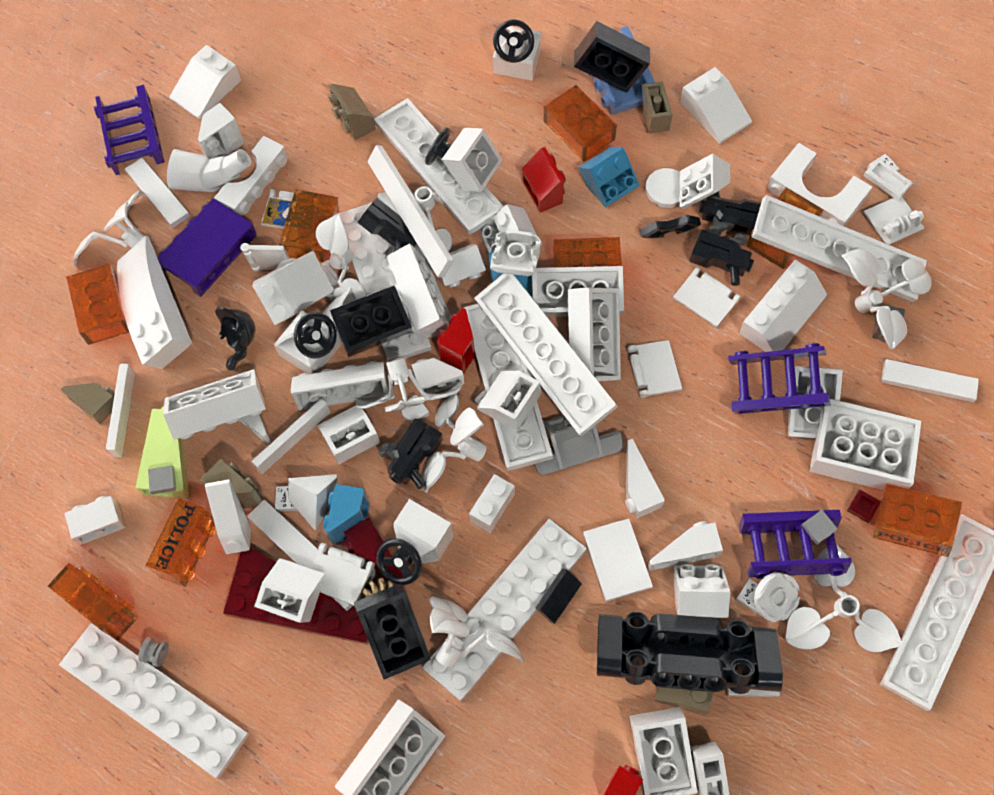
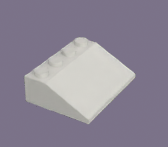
M830 399L831 406H824L809 472L905 495L914 483L921 421Z

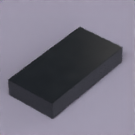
M562 568L535 609L549 622L555 624L582 583L569 570Z

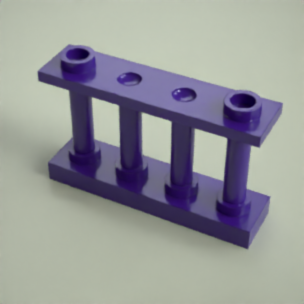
M144 84L136 86L138 95L134 96L135 98L104 106L100 97H95L97 106H94V111L97 118H100L107 155L104 156L108 168L113 169L115 175L120 174L118 163L148 155L154 158L156 164L165 162L151 100ZM136 106L141 108L137 115L108 121L107 114ZM137 123L145 125L142 131L112 138L111 130ZM142 139L149 142L145 148L118 155L115 153V146Z
M811 343L805 345V348L748 354V351H738L734 355L728 356V361L732 365L738 366L740 397L737 398L738 401L731 402L732 411L735 414L831 406L830 396L828 393H824V390H821L818 356L826 355L825 347L820 346L818 343ZM809 357L811 391H809L808 395H799L796 388L794 358ZM785 360L787 385L785 397H775L773 394L770 361ZM761 362L763 395L761 399L752 400V397H749L747 363Z
M821 510L742 514L739 524L740 534L751 535L755 562L750 563L747 572L748 578L756 577L757 579H763L766 575L773 572H783L789 576L819 574L840 576L847 573L852 561L851 558H839L834 533L825 538L829 559H815L811 538L801 525ZM823 510L838 528L842 519L840 510ZM796 531L800 534L805 560H790L785 532ZM772 532L775 534L780 561H765L761 533Z

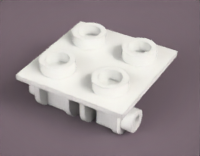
M903 197L899 201L892 198L864 211V214L880 237L888 245L924 229V226L921 224L922 219H924L923 212L912 211Z

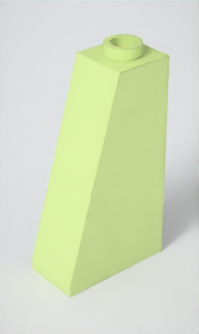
M164 407L152 409L135 488L144 496L189 499L184 440L180 438L173 440L163 416ZM173 466L176 491L152 495L149 490L148 470Z

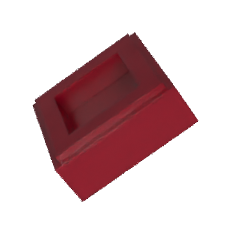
M859 489L847 512L869 523L881 501Z

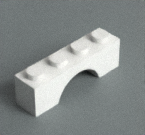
M265 136L252 149V154L257 164L254 173L241 182H226L214 197L215 200L242 217L249 212L254 201L261 197L265 187L274 180L275 174L280 168L285 166L288 159L285 147Z

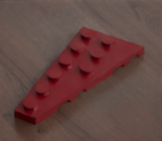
M252 547L248 551L241 552L223 611L224 615L368 644L367 636L356 609L351 607L346 611L332 597L323 593H319L310 622L299 623L254 607L262 582L276 562Z

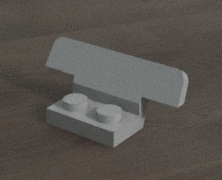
M564 415L544 421L543 424L553 448V459L534 465L538 473L545 475L619 452L623 448L621 433L618 430L599 436L595 425L581 437Z

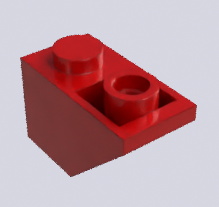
M619 765L603 795H636L644 779L639 777L640 772L629 765H625V767Z

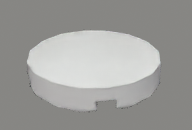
M662 168L649 175L646 181L645 192L648 199L661 208L679 206L680 172L671 168Z
M773 572L766 575L755 590L754 603L759 615L771 622L788 619L799 604L800 597H798V591L800 590L798 583L793 577L783 572Z

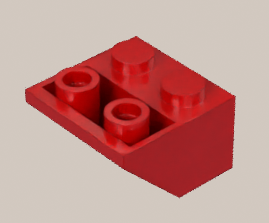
M543 147L521 168V180L539 213L563 204V194H565L564 183L566 182L563 171L558 170L556 167V160L553 154H549L546 147Z
M462 307L458 314H453L449 327L446 331L440 333L437 343L440 361L461 370L463 375L475 358V348L467 311Z

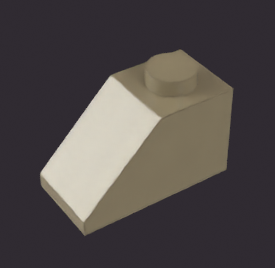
M663 81L642 84L644 118L648 132L669 131L673 114Z
M97 383L63 386L60 389L72 402L99 424L112 413L115 392L108 386L102 388Z
M658 687L655 701L705 716L709 712L713 692Z

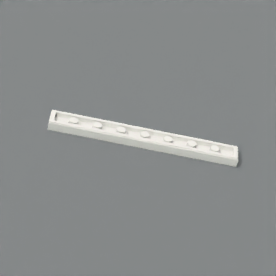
M376 145L368 160L370 167L437 277L444 278L454 262L453 258L383 146Z

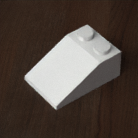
M205 45L192 57L169 98L200 120L204 113L212 109L241 81L237 66L208 45Z
M716 67L683 87L680 104L719 144L752 123L750 116L729 80Z
M314 251L253 281L252 285L274 325L294 316L334 291Z
M795 366L797 392H799V395H808L809 391H811L810 368ZM819 368L821 390H824V393H828L830 399L840 401L843 370ZM824 407L789 410L788 436L816 438Z
M677 707L629 716L640 775L644 779L642 782L644 795L697 794L686 720L681 708Z

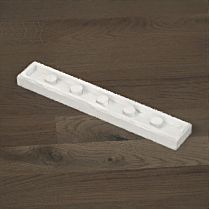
M263 500L247 516L249 520L295 563L310 568L318 549L268 502ZM333 598L346 611H348L353 606Z

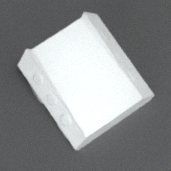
M515 230L499 232L495 238L496 247L492 254L490 269L499 273L523 276L534 275L542 246L540 238L531 232Z

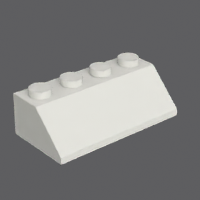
M411 244L388 255L387 258L390 264L388 269L397 281L395 287L404 299L402 304L407 314L411 317L412 330L425 338L439 336L442 331H446L449 327L451 315L428 260Z
M795 259L744 320L739 334L765 352L784 350L827 297V293L815 272Z
M623 266L536 268L535 274L532 275V298L547 317H569L568 289L618 288L619 316H622L624 312Z
M568 289L569 345L598 381L621 380L619 289Z
M376 361L362 366L349 365L344 367V369L338 370L325 369L320 373L314 374L302 373L299 376L292 377L291 394L299 411L310 409L320 399H323L328 406L355 402L356 398L362 400L380 398L388 394L389 391L384 362L379 363Z
M255 369L165 398L163 416L173 440L178 438L187 439L196 432L202 430L208 432L215 429L217 425L223 423L232 424L237 422L239 418L245 416L253 417L266 410Z
M398 699L335 785V788L344 795H404L445 735L417 711Z

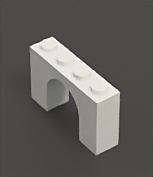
M798 143L771 176L767 190L773 195L781 197L792 206L845 227L867 199L872 186L853 176L845 188L833 197H819L810 193L805 188L802 177L811 168L817 153Z

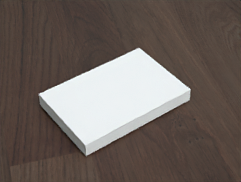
M629 519L583 532L605 602L652 589L653 585Z

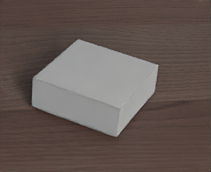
M173 466L148 470L149 490L152 495L176 491Z
M823 510L801 525L816 545L838 530Z

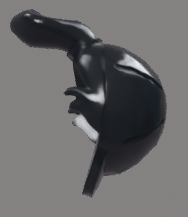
M218 307L215 313L221 323L219 335L222 336L220 339L226 337L228 345L236 351L226 362V368L233 371L236 368V364L247 355V347L255 336V323L245 311Z

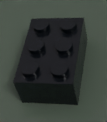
M598 21L595 22L578 45L574 54L575 68L626 93L650 65L649 47Z
M395 285L330 310L331 317L348 357L412 332L411 323Z
M401 583L353 602L384 680L431 660Z

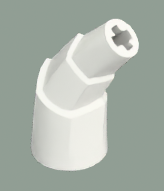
M174 149L168 163L167 185L169 189L218 191L226 182H231L240 177V173L250 167L251 159L247 152L242 149L235 151L227 157L224 155L209 158L207 155Z

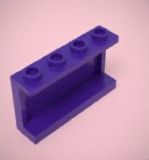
M213 198L208 204L204 205L201 212L194 219L190 220L187 227L173 239V242L159 254L158 261L162 271H169L191 286L195 294L202 297L242 252L241 245L243 243L249 244L257 236V233L251 222Z

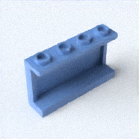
M628 26L620 28V33L634 39ZM648 67L627 93L592 76L595 90L600 92L602 105L608 109L610 115L642 106V84L655 82Z

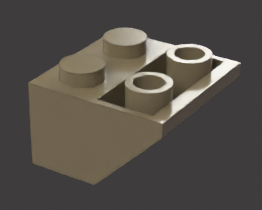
M337 84L329 85L331 93L329 99L333 105L332 112L337 120L340 119L342 121L341 125L346 134L350 133L352 138L356 140L376 130L374 117L354 88Z
M220 459L200 478L204 485L230 479L242 508H256L262 502L260 498L262 493L257 489V485L250 478H245L232 462L227 464Z

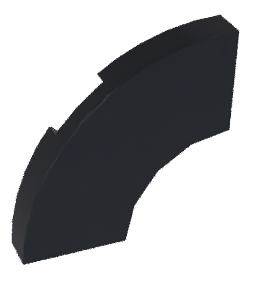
M684 215L669 221H655L639 231L643 238H663L664 234L676 231L677 234L692 230L700 226L701 221L699 217Z

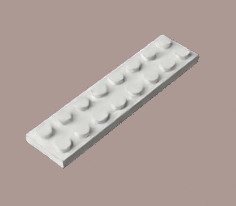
M408 98L374 118L375 125L427 186L443 201L444 206L469 235L488 224L503 208V205L486 186L482 192L462 190L439 157L431 165L427 166L425 164V157L439 133Z
M768 195L762 199L752 234L754 239L853 279L856 278L842 255L858 249L868 251L875 257L880 267L879 273L876 274L878 281L873 287L883 291L907 280L902 273L904 261L916 259L924 267H926L927 262L925 259ZM909 284L891 292V294L910 302L918 300L919 296L913 293Z
M372 203L339 213L348 233L349 249H351L354 255L352 259L354 269L367 296L394 286L397 283L395 277L391 275L388 269L390 264L387 258L388 255L393 253L394 247L378 234H371L357 223ZM399 294V297H400V299H401V302L403 303V302H404V299H403V297ZM407 314L409 321H412L410 315ZM413 330L409 334L382 344L388 362L400 358L407 359L432 350L428 338L415 333Z
M503 273L474 298L533 376L540 381V385L581 437L618 407L514 274Z
M475 304L463 307L467 311L474 337L475 353L486 393L501 371H520L529 376L527 366L481 306ZM537 401L517 431L493 418L507 471L553 459Z
M963 514L958 517L944 546L946 549L941 553L901 638V643L897 647L880 683L884 688L925 711H930L994 570V530Z
M548 519L467 614L466 622H461L469 630L468 637L455 636L464 643L463 649L481 635L486 634L488 630L501 633L513 640L537 611L535 607L562 568L570 571L586 552L587 548L552 520ZM482 641L470 650L465 658L460 656L453 668H449L439 663L436 659L442 647L441 645L433 654L431 660L422 668L461 702L502 652L488 645L486 641Z
M92 623L59 664V666L217 779L220 778L250 735L148 662H140L138 655Z

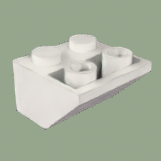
M221 103L203 114L198 141L204 155H207L209 158L227 156L244 144L236 119Z
M711 154L681 170L680 208L685 209L730 183V164Z
M509 204L504 206L488 224L479 230L489 253L495 251V238L499 232L515 230L531 232L536 235L525 209Z
M501 371L478 405L477 410L517 431L541 395L540 381L520 371Z
M356 405L317 425L338 465L380 443L377 432L366 413Z
M279 558L262 582L254 607L299 623L310 622L326 573Z
M691 564L674 565V592L677 615L728 618L730 589L723 566L708 564L706 566H693Z

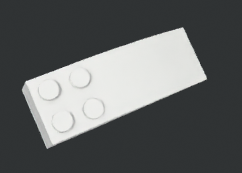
M144 236L117 261L118 288L127 327L142 365L163 369L187 349L192 342L148 236Z

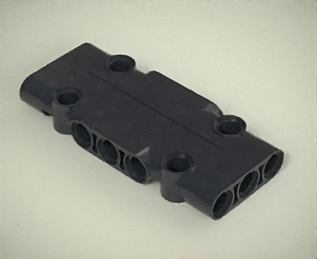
M631 612L627 615L626 619H622V616L599 614L597 676L624 678L633 685H640L646 680H650L655 686L661 688L720 692L726 689V687L737 694L748 693L750 689L781 692L783 672L776 629L752 627L750 630L749 625L740 620H733L728 624L727 628H722V623L718 619L697 616L656 614L649 621L648 617L641 612Z

